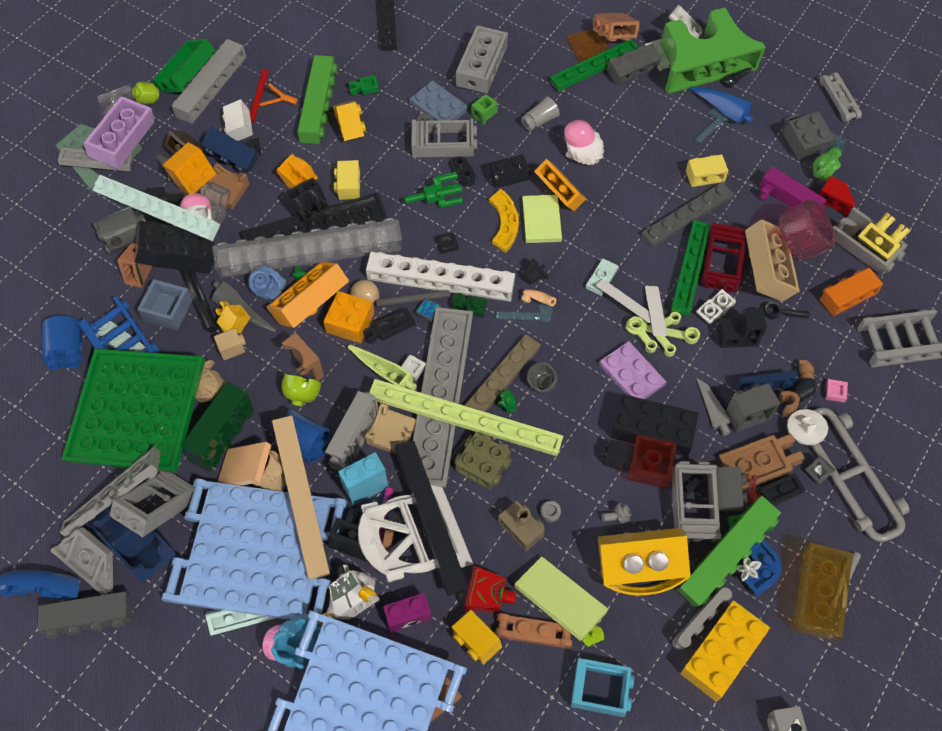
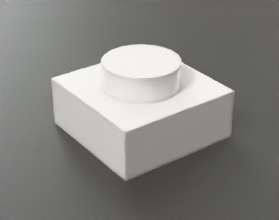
M409 355L401 367L410 372L413 380L416 381L426 368V363Z

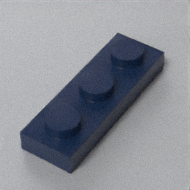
M797 371L741 377L736 384L737 392H745L755 385L761 384L762 386L769 383L772 390L775 388L789 389L795 385L799 377Z

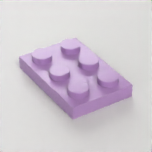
M629 341L599 362L603 370L626 395L646 399L666 385L664 378Z

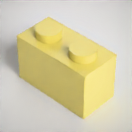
M712 155L689 160L686 173L691 187L725 182L728 168L723 155Z
M338 161L337 168H334L335 179H337V182H334V191L338 193L339 200L360 198L359 161Z

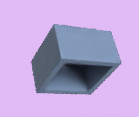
M153 279L137 311L144 322L178 331L193 299L188 288Z

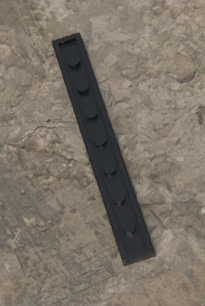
M415 441L396 444L394 448L446 594L450 596L466 592L469 589Z

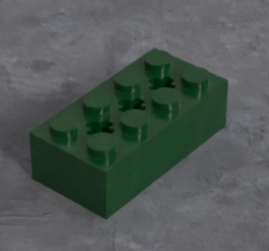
M226 382L181 444L185 455L191 463L208 472L218 465L221 455L230 448L231 441L235 435L241 432L242 425L253 414L254 408L246 391Z

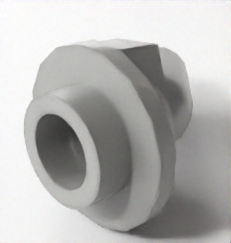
M619 503L614 507L615 512L602 513L601 515L602 521L619 520L623 524L630 521L632 513L626 504Z

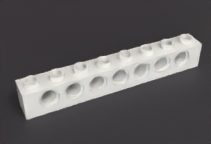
M371 252L366 268L367 279L371 281L438 291L449 290L451 293H463L464 295L510 302L515 283V273H510L509 271H496L490 268H476L470 265L442 263L436 260H422L416 257L409 258L401 255L384 254L382 252Z

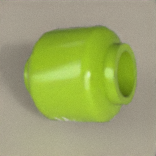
M138 82L132 88V96L137 103L151 105L158 100L159 90L151 82Z

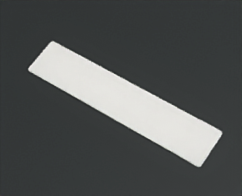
M604 279L596 284L597 287L648 323H651L649 311Z
M645 286L653 335L667 336L658 286Z

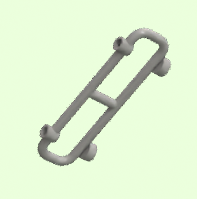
M823 407L813 410L830 419L859 464L839 474L820 443L811 445L817 456L821 455L835 469L830 476L858 519L854 521L856 529L859 532L865 531L871 539L877 542L889 541L901 535L905 529L903 515L909 513V506L903 498L892 501L850 437L847 429L853 427L851 417L847 413L837 416L832 410ZM864 472L897 523L896 528L883 534L877 533L872 527V521L868 516H865L844 483V480Z

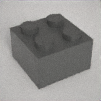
M819 111L789 121L782 132L797 160L827 151L835 140Z
M769 383L762 386L758 384L748 391L736 392L728 404L726 413L731 418L732 422L730 424L735 433L771 420L780 402Z

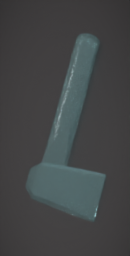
M714 107L708 114L716 120L695 138V142L701 143L722 122H727L730 118Z
M539 304V313L496 312V318L541 320L542 322L549 323L551 322L553 306Z

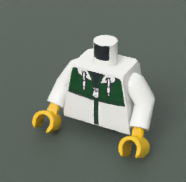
M348 565L338 567L336 571L339 579L330 584L329 607L323 615L349 621L379 601L374 591L375 579L364 572L350 571ZM318 621V624L322 627L323 622Z

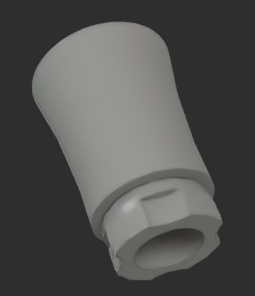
M546 96L521 118V122L525 129L530 132L546 122L559 117V109L555 102Z

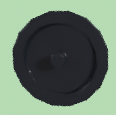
M532 258V264L524 271V274L532 284L543 277L547 280L549 276L543 270L545 268L544 264L540 266L536 259Z

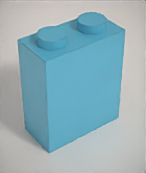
M376 452L338 471L343 489L352 506L388 487L385 468Z

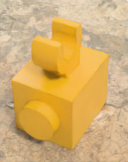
M220 301L222 308H217L215 311L220 316L217 323L222 328V331L227 332L236 328L237 333L241 334L251 317L241 305H230L227 301Z

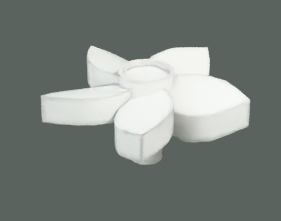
M747 557L743 561L744 565H739L737 569L742 572V581L746 580L749 575L753 578H758L756 570L761 565V562L751 561Z

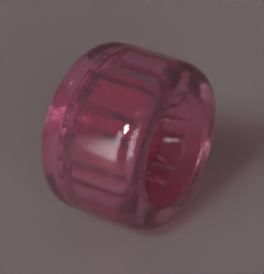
M803 201L785 210L780 215L779 227L782 237L789 250L798 259L809 260L830 250L834 246L835 233L833 226L824 209L816 201Z

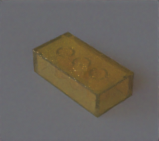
M809 543L803 548L792 631L834 642L842 638L853 553L814 543Z

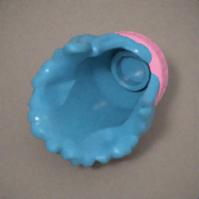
M294 617L290 621L269 629L262 643L265 656L288 667L303 669L304 664L308 663L310 659L298 656L294 652L296 647L300 645L309 619ZM318 622L307 649L311 652L314 650L322 628Z

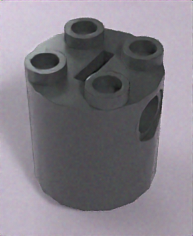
M131 206L96 220L93 224L100 240L105 244L107 253L110 255L127 248L132 243L135 244L139 220H146L142 213L135 214Z

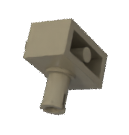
M515 501L498 516L500 526L525 552L544 537L545 527L543 523L537 518L534 519L528 507L524 504L521 505L518 501Z

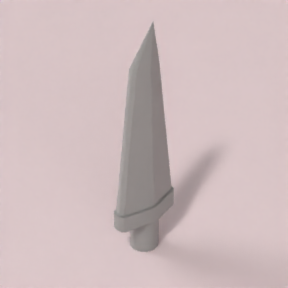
M697 379L713 429L720 428L724 436L730 434L727 425L732 422L731 418L708 384Z

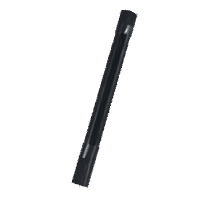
M168 222L164 224V225L173 226L172 224H170V223H168ZM180 270L205 330L210 333L216 332L218 330L217 323L196 273Z

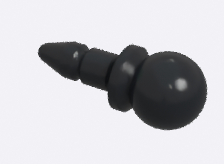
M745 68L736 74L733 72L731 75L724 76L722 85L726 88L733 87L735 83H739L738 79L748 75L752 68Z

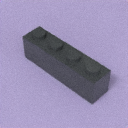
M127 592L38 606V632L46 638H57L60 634L65 633L77 635L81 631L89 629L90 631L103 630V627L107 626L118 628L125 626V623L132 622V597Z

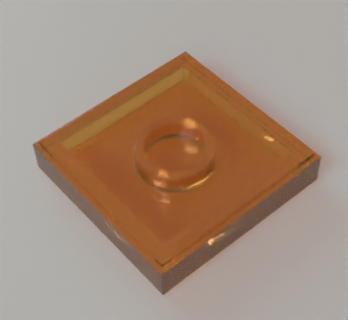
M593 29L567 35V40L579 62L608 50L602 36H599V33Z

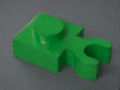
M376 76L359 78L360 82H348L351 95H356L359 92H362L363 95L379 92Z

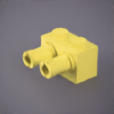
M885 213L876 225L871 222L858 236L860 243L885 262L900 248L899 242L910 232L907 227L904 229L905 226L900 224L893 234L888 236L884 231L895 221V218L890 217L888 213Z

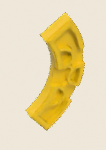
M500 188L489 198V203L497 210L501 220L500 229L493 238L492 244L506 253L516 239L519 217L514 202Z

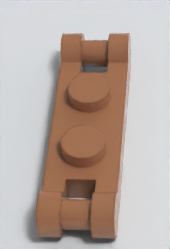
M503 613L497 615L498 628L495 629V635L498 638L567 649L572 648L571 633L559 623L515 617ZM507 624L513 625V631L506 630ZM556 632H562L561 639L556 638Z

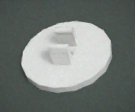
M804 409L798 410L790 416L787 429L788 433L792 434L794 440L800 444L816 445L827 436L828 425L821 414L813 410Z

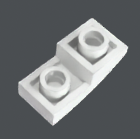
M721 289L711 300L709 299L696 313L706 322L712 324L736 303V300Z

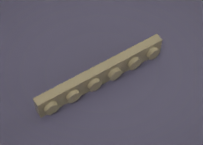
M525 334L465 406L487 412L500 397L501 392L505 391L541 348V344Z

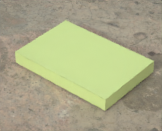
M523 196L526 243L562 242L558 196Z

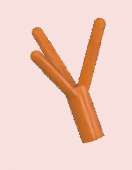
M269 83L270 89L281 96V98L259 104L260 106L285 101L297 105L298 99L283 94Z

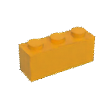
M548 159L534 171L560 200L573 211L587 199Z

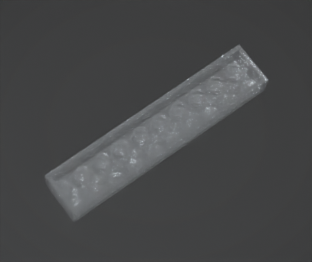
M387 218L383 222L368 221L362 225L353 223L342 228L332 226L328 230L313 229L307 233L297 231L287 236L277 234L273 238L257 237L253 241L238 240L232 244L222 242L218 243L217 246H212L215 268L220 278L249 274L257 267L262 266L276 270L316 264L321 261L329 262L370 256L371 252L390 253L401 251L402 237L399 220Z

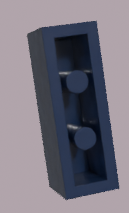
M211 126L201 143L202 146L206 147L204 151L213 156L217 153L221 156L220 160L228 164L230 161L235 163V168L242 172L245 169L251 172L260 155L257 151Z

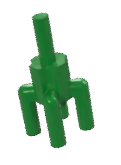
M452 172L434 177V185L423 187V193L404 197L405 203L426 199L428 204L438 202L440 208L463 203L462 196L447 200L444 197L462 192L461 185H457V183L446 186L441 185V182L458 179L457 173Z

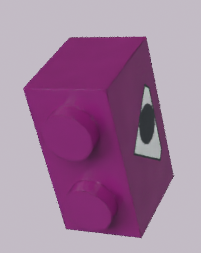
M425 593L383 606L391 633L432 620Z

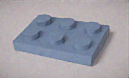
M433 80L409 98L410 104L422 113L431 114L434 121L457 120L468 111L466 104Z

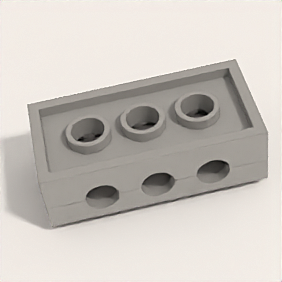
M476 26L457 68L456 86L488 94L507 49V32Z

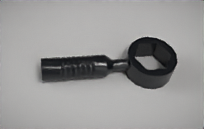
M769 302L764 308L765 317L771 320L777 319L780 314L808 319L810 317V311L782 310L777 302ZM768 307L775 308L778 313H770Z

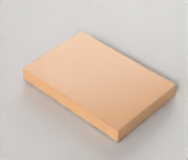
M263 442L228 449L217 483L238 486L260 483L271 444Z

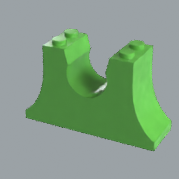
M726 8L710 12L704 31L705 39H699L691 35L681 19L665 23L660 42L670 63V73L665 90L667 94L721 80L724 76L731 75L733 72L736 74L745 68L751 67V71L757 70L766 47L762 42L745 35L736 26Z

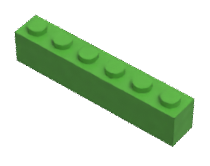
M314 55L298 128L300 143L320 144L321 138H324V124H327L326 113L330 110L329 99H332V86H335L334 74H337L338 65L335 64L334 56Z
M763 496L757 498L724 534L722 539L716 543L691 571L690 578L680 584L676 590L694 607L705 606L711 600L710 594L713 590L718 591L725 584L726 581L723 579L727 574L732 575L739 568L737 563L741 558L745 560L752 553L750 548L755 543L758 545L766 537L764 532L768 528L771 530L779 522L777 517L781 512Z

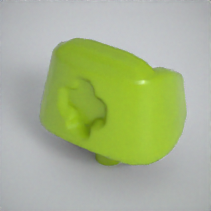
M594 626L582 640L583 643L589 647L604 640L602 628Z

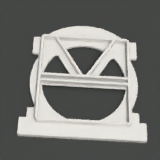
M431 485L461 568L470 566L473 562L442 487ZM411 495L395 497L382 505L373 502L361 506L363 515L358 527L360 548L369 563L386 575L388 582L404 578V572L423 573L437 568L434 558L429 560L407 505L414 504ZM399 507L406 525L385 520L384 516L390 510ZM383 527L409 535L392 553H388L381 543L379 528ZM413 543L420 563L403 562L399 560V557Z

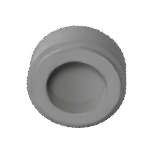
M555 501L545 502L541 506L540 511L542 519L550 523L557 521L561 515L560 505Z

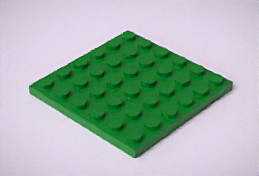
M94 349L61 460L69 463L129 468L156 446L161 451L158 471L177 473L183 451L181 444L186 439L206 359L201 356Z

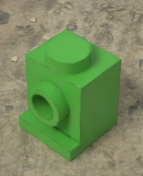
M487 94L472 104V117L482 125H485L486 121L498 112V103Z

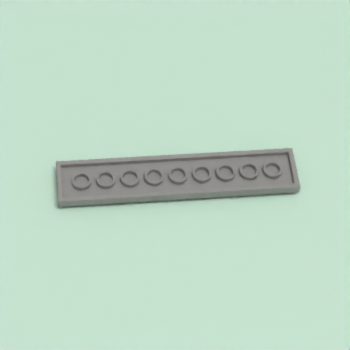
M436 307L421 393L459 404L473 311ZM417 414L413 441H415L429 482L432 486L446 488L456 426Z

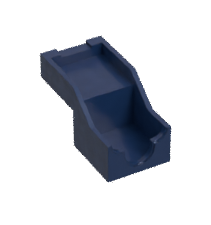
M110 506L99 517L93 518L87 524L143 584L176 554L154 530L141 537L110 517L112 507Z

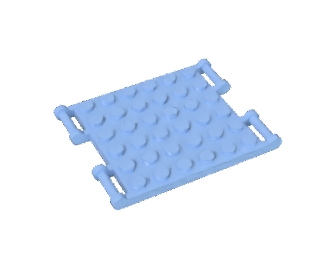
M195 479L193 484L195 488L189 510L185 512L184 519L187 521L199 523L189 560L176 557L172 559L171 575L166 593H163L161 600L169 603L291 620L294 617L309 619L308 609L313 587H318L314 612L322 614L326 590L329 588L331 581L323 578L308 579L289 492ZM202 490H208L202 514H196ZM312 496L322 542L323 540L328 541L330 532H325L330 507H335L332 529L336 519L342 518L343 508H346L347 501L341 498L332 499ZM181 568H186L180 595H174Z
M310 610L308 615L309 621L302 640L294 654L310 659L295 701L292 702L281 697L277 698L275 703L277 707L268 731L278 730L285 708L290 709L291 712L284 731H428L436 707L450 713L453 712V702L462 676L466 674L467 668ZM317 622H323L313 652L308 651L307 649ZM450 669L454 671L446 698L442 701L439 700V696Z

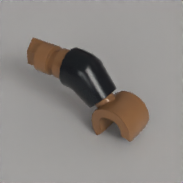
M799 360L800 380H798V385L792 391L780 393L779 401L791 404L785 406L782 414L784 417H790L797 411L798 404L813 396L816 391L817 382L814 379V367L807 360Z

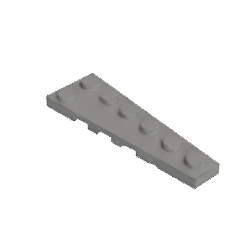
M156 446L150 449L62 523L60 533L64 537H68L110 506L113 499L122 497L146 478L152 479L158 473L161 451Z

